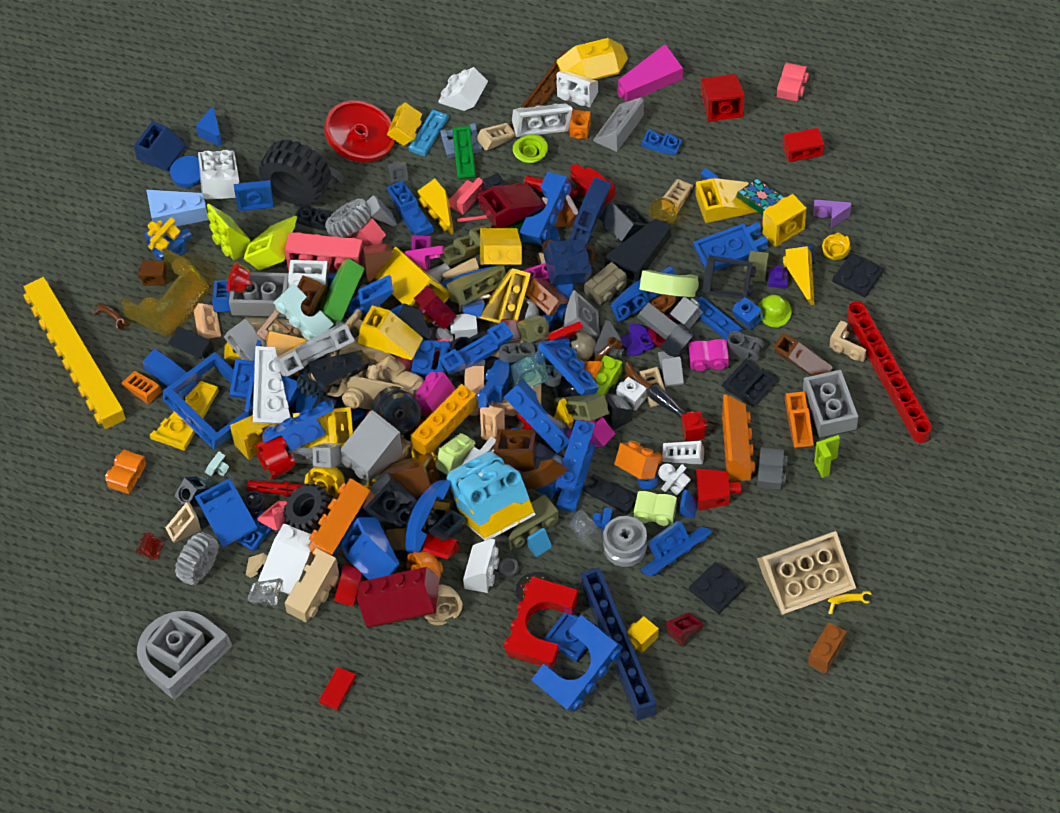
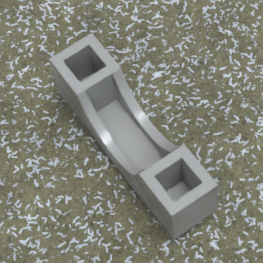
M340 323L275 357L274 360L282 376L287 377L304 368L308 362L332 351L339 350L355 340L347 324Z

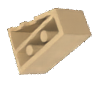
M315 548L313 552L315 558L311 565L306 564L304 568L306 574L302 581L296 582L285 601L287 613L306 623L316 615L321 602L324 603L327 600L329 591L332 587H336L340 580L336 558L318 548Z

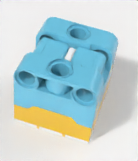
M486 452L452 470L447 475V480L451 481L449 487L459 513L467 518L466 525L485 541L535 515L521 474L512 466L505 465L504 461L493 452Z

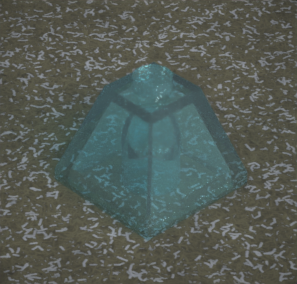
M541 351L509 366L512 388L522 379L531 388L549 380L544 355Z

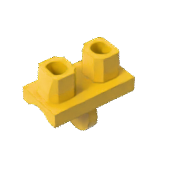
M172 217L164 225L160 220L157 223L151 221L148 224L150 231L147 234L150 237L155 234L150 239L151 243L148 245L151 250L156 248L164 252L170 244L164 237L167 235L172 240H175L179 236L180 230L174 225L175 220Z

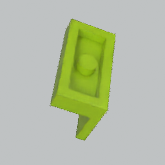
M838 435L816 442L814 463L822 478L829 476L831 460L837 458L840 440Z

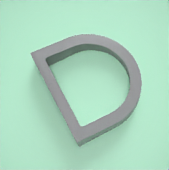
M177 611L157 618L143 631L137 646V656L148 678L175 701L233 645L225 632L202 615L190 611ZM169 614L201 630L212 639L172 678H168L150 663L146 643Z

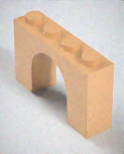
M471 366L465 369L464 386L476 394V399L478 392L485 387L484 366ZM522 366V379L536 392L537 399L541 404L542 373L540 366ZM505 398L501 403L493 401L489 408H503L504 414L509 416L519 414ZM478 400L477 407L469 414L471 416L480 414Z

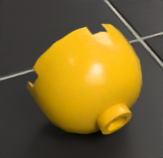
M315 466L305 476V484L310 485V483L319 485L335 499L339 497L337 491L341 484L345 483L342 472L336 466L331 468Z

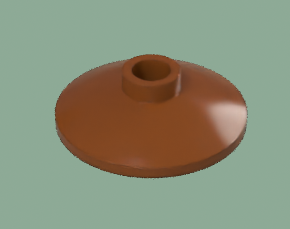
M660 294L649 302L661 313H664L675 303L677 296Z

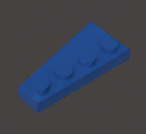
M568 338L539 343L537 348L543 353L544 357L572 384L579 394L584 396L597 393L598 385L591 374L584 370L585 365L582 360L577 359V352L569 346L571 342Z

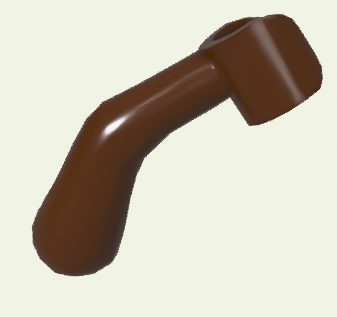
M98 303V309L93 311L94 316L100 311L108 314L116 321L117 329L124 331V325L130 326L128 320L123 319L117 311L104 303Z
M610 337L607 345L597 353L595 359L590 358L588 361L601 362L603 357L612 348L620 349L623 345L622 342L615 337Z

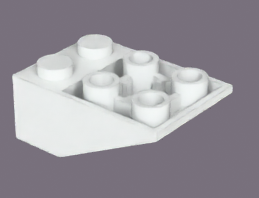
M234 151L198 152L201 190L204 199L236 198L234 184H239Z
M290 260L288 287L293 283L298 286L302 275L328 287V262Z

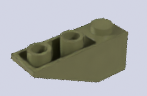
M545 494L531 502L535 515L517 524L508 538L509 550L521 547L530 535L541 528L553 527L559 520L558 510Z

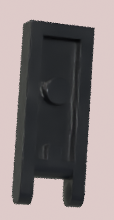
M595 474L591 476V480L596 482L592 488L588 486L582 488L585 493L626 515L632 509L637 499L631 493Z

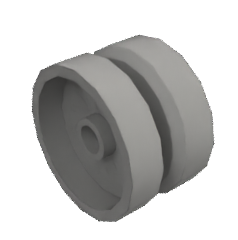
M619 516L612 519L605 526L603 547L604 554L610 562L621 567H628L639 563L645 557L647 551V532L641 521L630 516Z

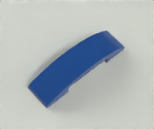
M504 321L487 330V335L461 350L456 351V349H453L439 357V361L450 374L469 368L494 354L500 349L501 345L508 343L514 335Z
M439 480L435 482L419 498L407 526L406 551H420L427 534L421 531L435 500L444 499L451 481Z

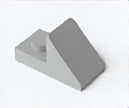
M665 351L658 352L665 387L684 384L681 358L669 356Z

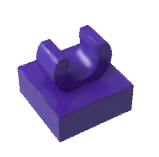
M783 266L769 268L768 287L787 288L788 269H782Z

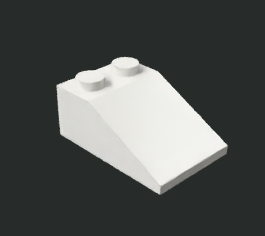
M283 524L274 539L258 582L290 594L296 582H301L306 574V571H304L306 564L310 566L315 558L308 548L311 543L309 540L311 534Z

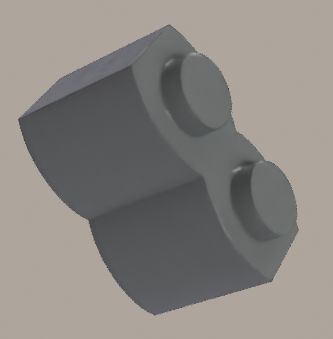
M761 447L757 488L780 490L781 484H785L786 473L782 471L783 467L787 466V456H784V449Z

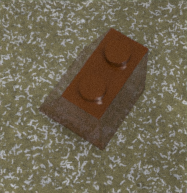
M432 453L391 463L383 471V473L387 471L418 498L432 484L441 480Z

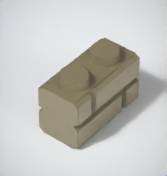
M611 262L584 284V293L598 305L604 302L607 303L617 291L621 292L624 290L627 284V275Z

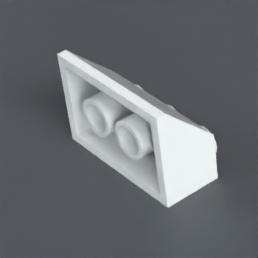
M553 104L514 109L512 123L516 137L568 131L572 107L567 104Z

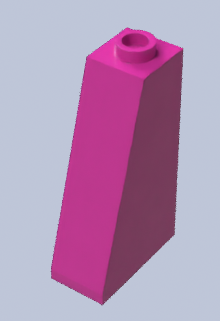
M663 45L618 80V95L620 98H624L626 102L640 98L682 80L683 68L669 48Z

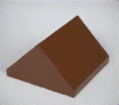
M389 243L363 246L367 280L370 282L394 254L392 245Z
M302 275L297 287L307 297L301 303V311L304 315L313 317L329 287Z

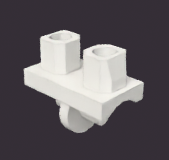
M663 464L658 474L666 483L661 489L664 492L670 489L677 496L691 480L683 473L686 467L682 464L676 471L672 465Z

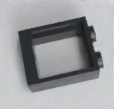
M708 255L702 293L738 299L746 297L748 299V296H752L753 285H750L751 277L754 278L756 273V267L753 266L754 262ZM716 261L747 266L743 293L712 288Z

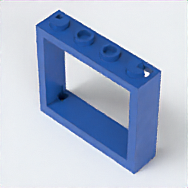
M214 352L163 390V401L213 450L232 437L230 425L247 418L245 417V412L216 432L177 393L213 367L230 383L232 382L234 369L227 364L223 357H219Z

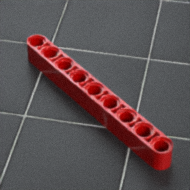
M860 301L851 302L848 306L847 320L862 348L866 349L867 357L912 438L917 443L927 442L931 432L930 421L865 305Z

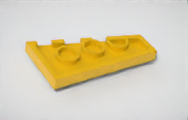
M200 381L185 397V402L203 419L219 389L217 386ZM173 411L168 419L165 418L160 423L161 426L150 434V438L185 451L195 431Z

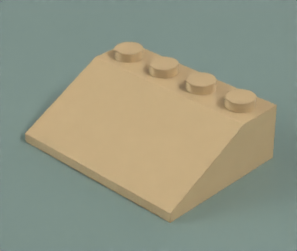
M836 531L757 558L763 577L781 614L856 588Z

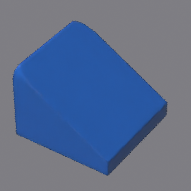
M684 490L682 494L680 516L694 518L698 502L688 490Z

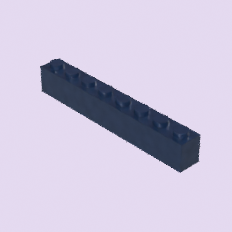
M600 567L581 573V586L598 627L623 646L619 658L612 662L636 721L656 715V702Z

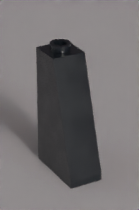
M655 218L608 253L605 257V267L612 262L618 269L626 273L627 278L637 282L642 277V271L648 269L671 237V225Z

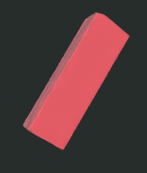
M277 501L257 518L258 521L274 530H279L283 524L287 523L284 517V512L286 511L284 510V505H287V502Z

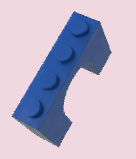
M582 615L579 616L569 632L589 649L591 662L587 672L578 679L566 680L550 666L543 664L531 679L571 712L578 710L583 705V699L587 694L593 692L596 688V682L600 677L602 678L607 674L609 665L612 661H616L619 658L623 646Z

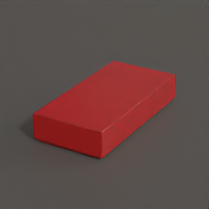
M337 667L321 695L319 703L338 711L356 679V674Z

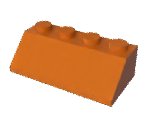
M723 395L722 422L729 481L751 480V473H755V464L750 459V456H753V444L749 445V440H752V430L747 425V423H750V412H746V404L729 395Z
M351 478L347 484L344 482L341 484L337 491L340 494L337 499L333 498L327 507L330 509L328 515L323 514L318 522L321 525L319 530L314 529L309 537L311 543L308 548L312 553L315 548H318L329 555L333 554L368 496L369 489Z

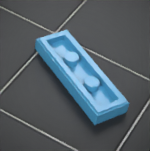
M432 109L417 133L416 138L409 146V151L426 156L440 130H442L449 119V115Z

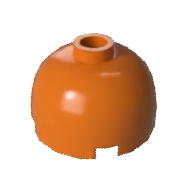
M419 551L410 553L407 557V569L414 570L428 567L437 576L441 577L443 566L434 555Z

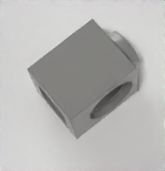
M683 297L670 314L675 320L680 321L690 329L703 312L700 310V304L693 298L689 300Z
M322 443L314 446L313 466L331 468L341 464V444Z

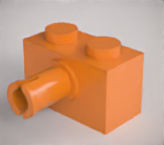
M630 440L629 443H620L614 465L639 479H654L657 467L662 463L663 458L661 453H653V450L641 447L639 442Z

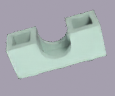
M293 283L273 303L281 314H285L289 318L291 325L298 328L306 340H310L327 331L333 323L321 311L313 317L304 315L301 311V303L307 296Z

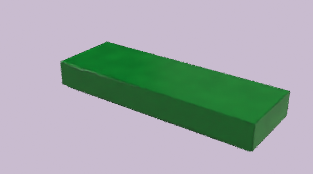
M470 126L453 127L457 179L476 178Z

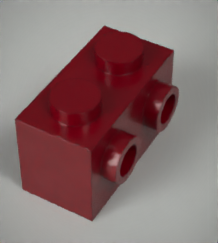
M428 286L414 297L420 305L418 309L425 316L428 314L431 316L428 319L435 327L440 325L444 330L457 318L451 309Z

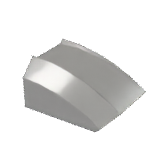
M573 290L566 308L564 327L580 321L583 329L579 332H585L594 340L599 339L598 310ZM576 334L572 336L573 339H578Z

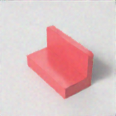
M478 177L474 183L467 180L449 199L450 208L464 215L478 199L477 194L483 192L482 179Z

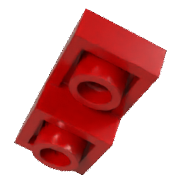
M343 565L334 598L335 602L349 606L354 605L362 572L356 567Z

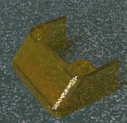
M163 248L162 253L166 267L173 270L179 277L160 300L148 297L137 305L122 298L121 303L125 317L165 337H171L177 327H182L198 303H201L209 293L210 287L208 281L188 259Z

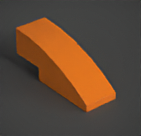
M805 391L786 393L784 398L794 448L813 447L814 443Z

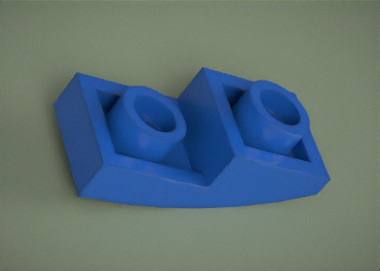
M648 129L641 146L664 154L676 155L682 139L669 133L663 136Z
M260 510L254 520L258 529L237 540V542L253 552L273 530L258 521L257 518L264 513L262 510Z

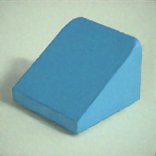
M541 528L527 538L528 548L536 557L552 547L544 528Z

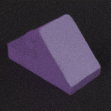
M814 200L813 216L820 218L831 217L830 229L850 216V202Z

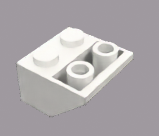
M474 67L468 70L465 69L459 74H453L448 79L449 83L446 88L442 90L438 102L463 111L475 106L488 80Z
M568 71L558 72L557 97L575 102L581 106L590 107L598 93V81Z
M489 539L472 546L463 579L464 589L488 593L489 586H493L495 579L493 571L498 569L499 558L497 557L499 549L496 548L495 539Z

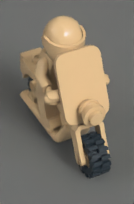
M357 309L351 317L346 315L341 321L347 324L355 341L339 350L325 354L323 358L362 350L369 360V367L353 377L348 376L342 379L339 387L331 385L327 391L323 392L308 369L307 364L299 371L297 385L298 389H301V393L306 392L308 397L310 394L312 398H316V395L322 398V395L338 397L343 394L342 400L347 407L371 410L374 398L383 389L391 386L402 387L414 397L416 391L423 384L424 379L416 373L405 371V365L390 353H384L381 350L358 344L360 327L364 318H361L362 311Z

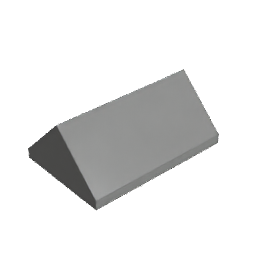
M643 98L619 104L593 141L617 152L644 116Z

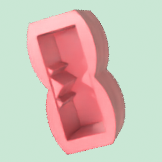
M785 63L777 88L778 98L798 101L799 96L803 97L805 89L803 83H807L809 73L806 72L807 67Z

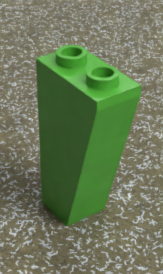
M351 259L343 261L316 313L321 311L333 325L339 320L342 321L364 271V267Z

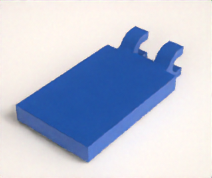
M758 222L748 227L743 223L693 242V246L705 269L708 255L747 260L749 259L750 251L758 252L769 249L766 236L754 240L755 237L761 236V226ZM716 261L715 271L733 264Z

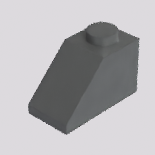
M606 320L595 346L594 359L597 353L607 345L610 337H615L622 342L613 325L608 320ZM622 347L618 350L612 348L606 356L621 360L624 349Z

